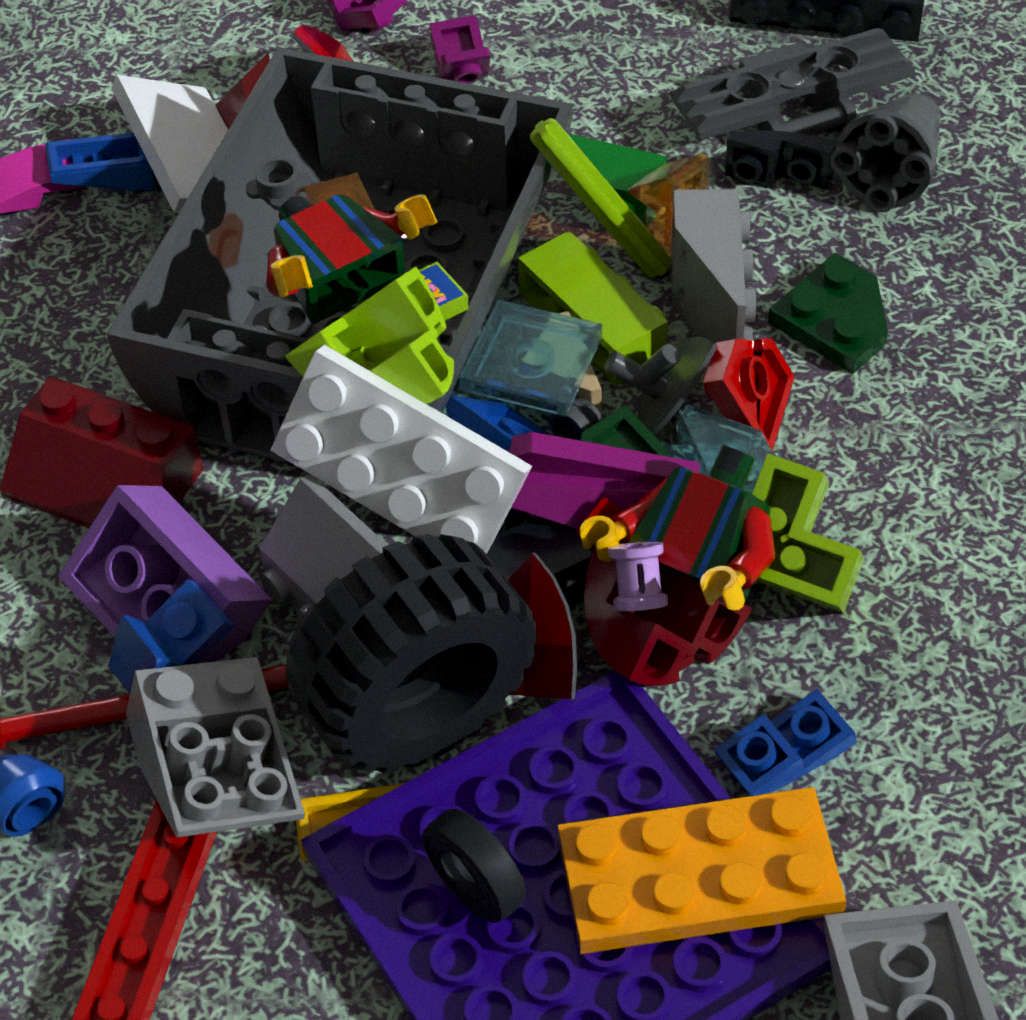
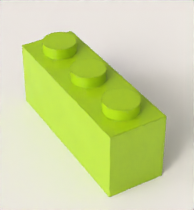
M569 230L518 257L519 294L550 324L558 313L569 311L591 364L614 386L624 381L604 370L605 363L612 352L617 351L642 365L663 345L667 344L669 325L663 312L657 306L647 303L634 291L627 278L623 275H617L601 260L599 254L592 246L583 244Z

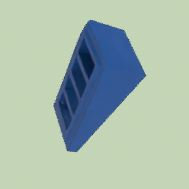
M133 132L45 143L51 183L130 191L154 190L153 170ZM62 159L73 160V164L63 165Z

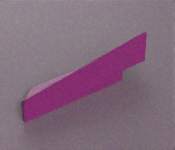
M536 432L513 436L510 450L507 451L532 466L511 508L574 529H578L603 498L609 499L624 510L668 478L673 469L678 466L700 473V462Z

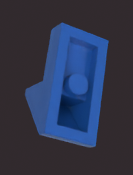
M187 579L146 622L127 615L120 619L108 667L130 693L136 670L197 664L235 625L199 583Z

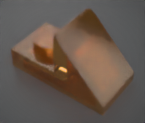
M703 153L662 165L628 188V192L655 211L654 237L670 256L674 190L707 189L709 157Z

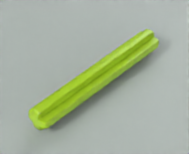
M553 118L538 122L530 134V140L647 277L664 275L667 272L666 268L671 263V256L561 125Z

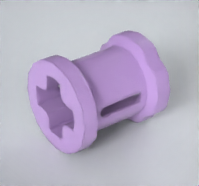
M635 542L619 544L608 548L609 558L616 561L619 596L613 599L614 610L640 611L668 605V594L661 592L658 556L664 553L662 542ZM637 565H638V570H639L640 586H639V584H638Z

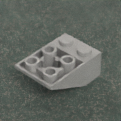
M739 189L674 190L671 243L672 303L698 337H704L714 344L733 339L753 340L752 327H745V322H755L756 317L755 288H745V282H752L753 251L752 249L742 248V244H749L750 212L740 211Z
M258 657L135 671L126 717L139 767L176 838L304 819L305 812Z

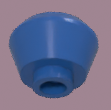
M11 754L0 758V834L14 837L27 835L35 830L37 825L40 823L43 825L56 815L63 804L66 786L65 778L59 770L28 754Z

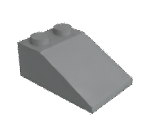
M957 900L824 915L823 925L840 1020H999Z

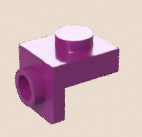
M326 0L341 29L368 28L369 31H377L389 25L394 20L393 14L407 2V0Z
M476 15L429 23V36L440 78L471 84L481 79L483 75H488L491 56L489 48L483 45Z

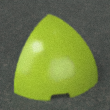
M416 266L285 355L292 366L304 377L314 352L323 345H326L425 404L444 396L449 390L454 376V359L445 353L437 341L438 336L447 327L433 293Z

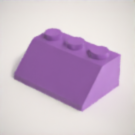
M117 485L58 575L114 637H116L119 621L124 615L146 622L187 579L199 583L235 627L198 663L216 662L243 643L273 600L162 486Z

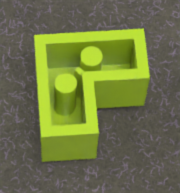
M767 453L752 495L770 505L769 517L772 523L775 558L772 564L755 582L844 614L864 557L859 549L811 532L829 486L826 475L818 470Z

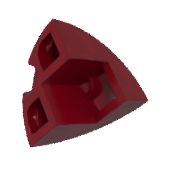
M595 546L588 565L584 590V609L587 627L593 644L603 660L618 674L631 681L648 686L674 684L680 681L679 671L687 668L694 662L712 663L737 636L752 608L745 604L739 610H729L726 607L723 596H720L714 605H707L700 581L667 569L659 564L661 592L668 594L667 606L640 611L614 610L613 599L619 596L616 561L606 562L600 560ZM637 565L638 584H639V586H640L639 570H638V565Z

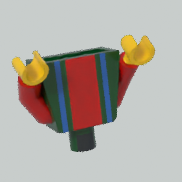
M336 194L313 206L303 196L289 198L279 210L280 221L274 227L276 246L268 253L266 280L268 291L273 296L280 298L295 294L313 325L374 295L405 274L402 240L414 239L419 235L420 228L434 225L438 222L426 195L412 196L400 202L394 208L395 213L393 214L364 206L361 207L348 196Z
M722 445L709 476L678 466L673 469L668 478L611 519L606 516H594L585 520L580 527L583 548L590 549L596 544L598 558L602 561L610 562L614 559L609 558L608 548L619 545V541L624 543L662 542L664 553L658 556L659 564L700 581L707 605H714L715 601L720 596H723L727 609L733 611L741 609L749 594L751 585L772 564L775 558L772 523L769 517L770 505L751 493L742 490L755 462V458L735 448Z

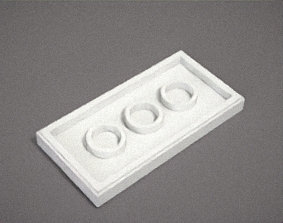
M117 75L112 91L173 212L179 213L226 135L228 128L204 87Z

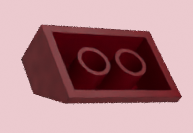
M50 376L19 414L0 487L1 495L86 528H90L117 485L162 486L180 503L204 470L195 427Z

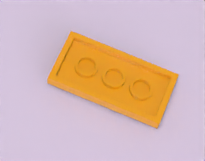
M815 787L558 825V841L580 954L822 918L827 914L845 912L846 897Z

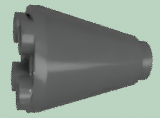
M925 94L905 95L853 118L838 136L835 150L831 154V167L838 174L847 190L866 203L873 211L881 213L887 212L893 207H902L918 199L931 183L937 159L941 120L936 102Z

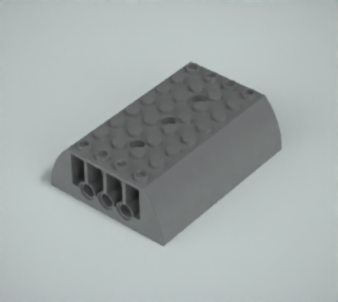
M278 47L106 334L112 353L121 371L134 391L152 412L194 426L198 442L291 463L270 451L303 379V376L292 366L285 355L361 303H356L313 325L295 294L280 298L273 296L268 291L266 286L268 253L276 246L274 227L280 221L279 210H274L260 198H249L246 194V184L251 180H255V168L260 162L267 158L281 156L295 161L298 165L299 173H307L311 177L312 187L310 190L301 192L298 196L306 198L312 206L336 194L348 196L361 207L364 206L393 214L395 213L394 208L400 202L412 196L426 195L438 222L434 225L420 228L419 235L414 239L402 240L405 273L415 266L420 270L438 262L467 293L469 305L468 310L445 320L446 330L437 338L445 353L454 359V376L452 384L445 395L427 405L443 413L553 171L551 164L531 142L530 134L538 122L549 118L555 119L566 133L569 134L573 104Z

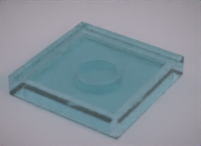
M498 299L459 376L460 390L567 416L602 339V324Z

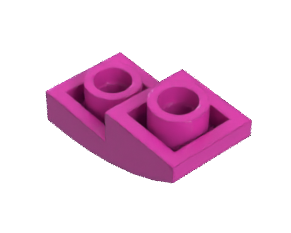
M45 144L36 145L0 158V213L39 208L43 193L87 187L51 183ZM62 159L63 165L73 164V160Z

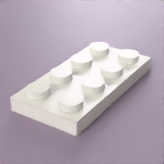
M323 345L314 352L270 450L414 536L429 534L439 537L440 534L464 538L465 541L478 545L486 554L532 468L525 461L326 345Z

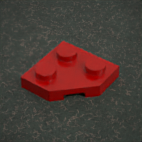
M772 338L757 340L733 339L716 342L715 345L718 347L703 375L705 392L708 398L715 402L727 421L731 434L739 440L746 453L755 459L766 458L767 453L772 454L795 376Z

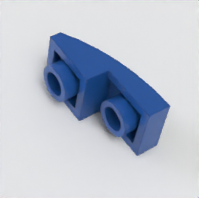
M816 689L772 721L765 714H762L716 747L714 752L749 796L769 794L785 787L839 756L855 745L857 739L853 729L821 692Z

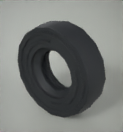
M457 808L448 810L440 814L423 830L422 842L435 871L461 903L478 917L490 923L501 922L516 911L524 902L527 893L513 859L497 838L469 813Z

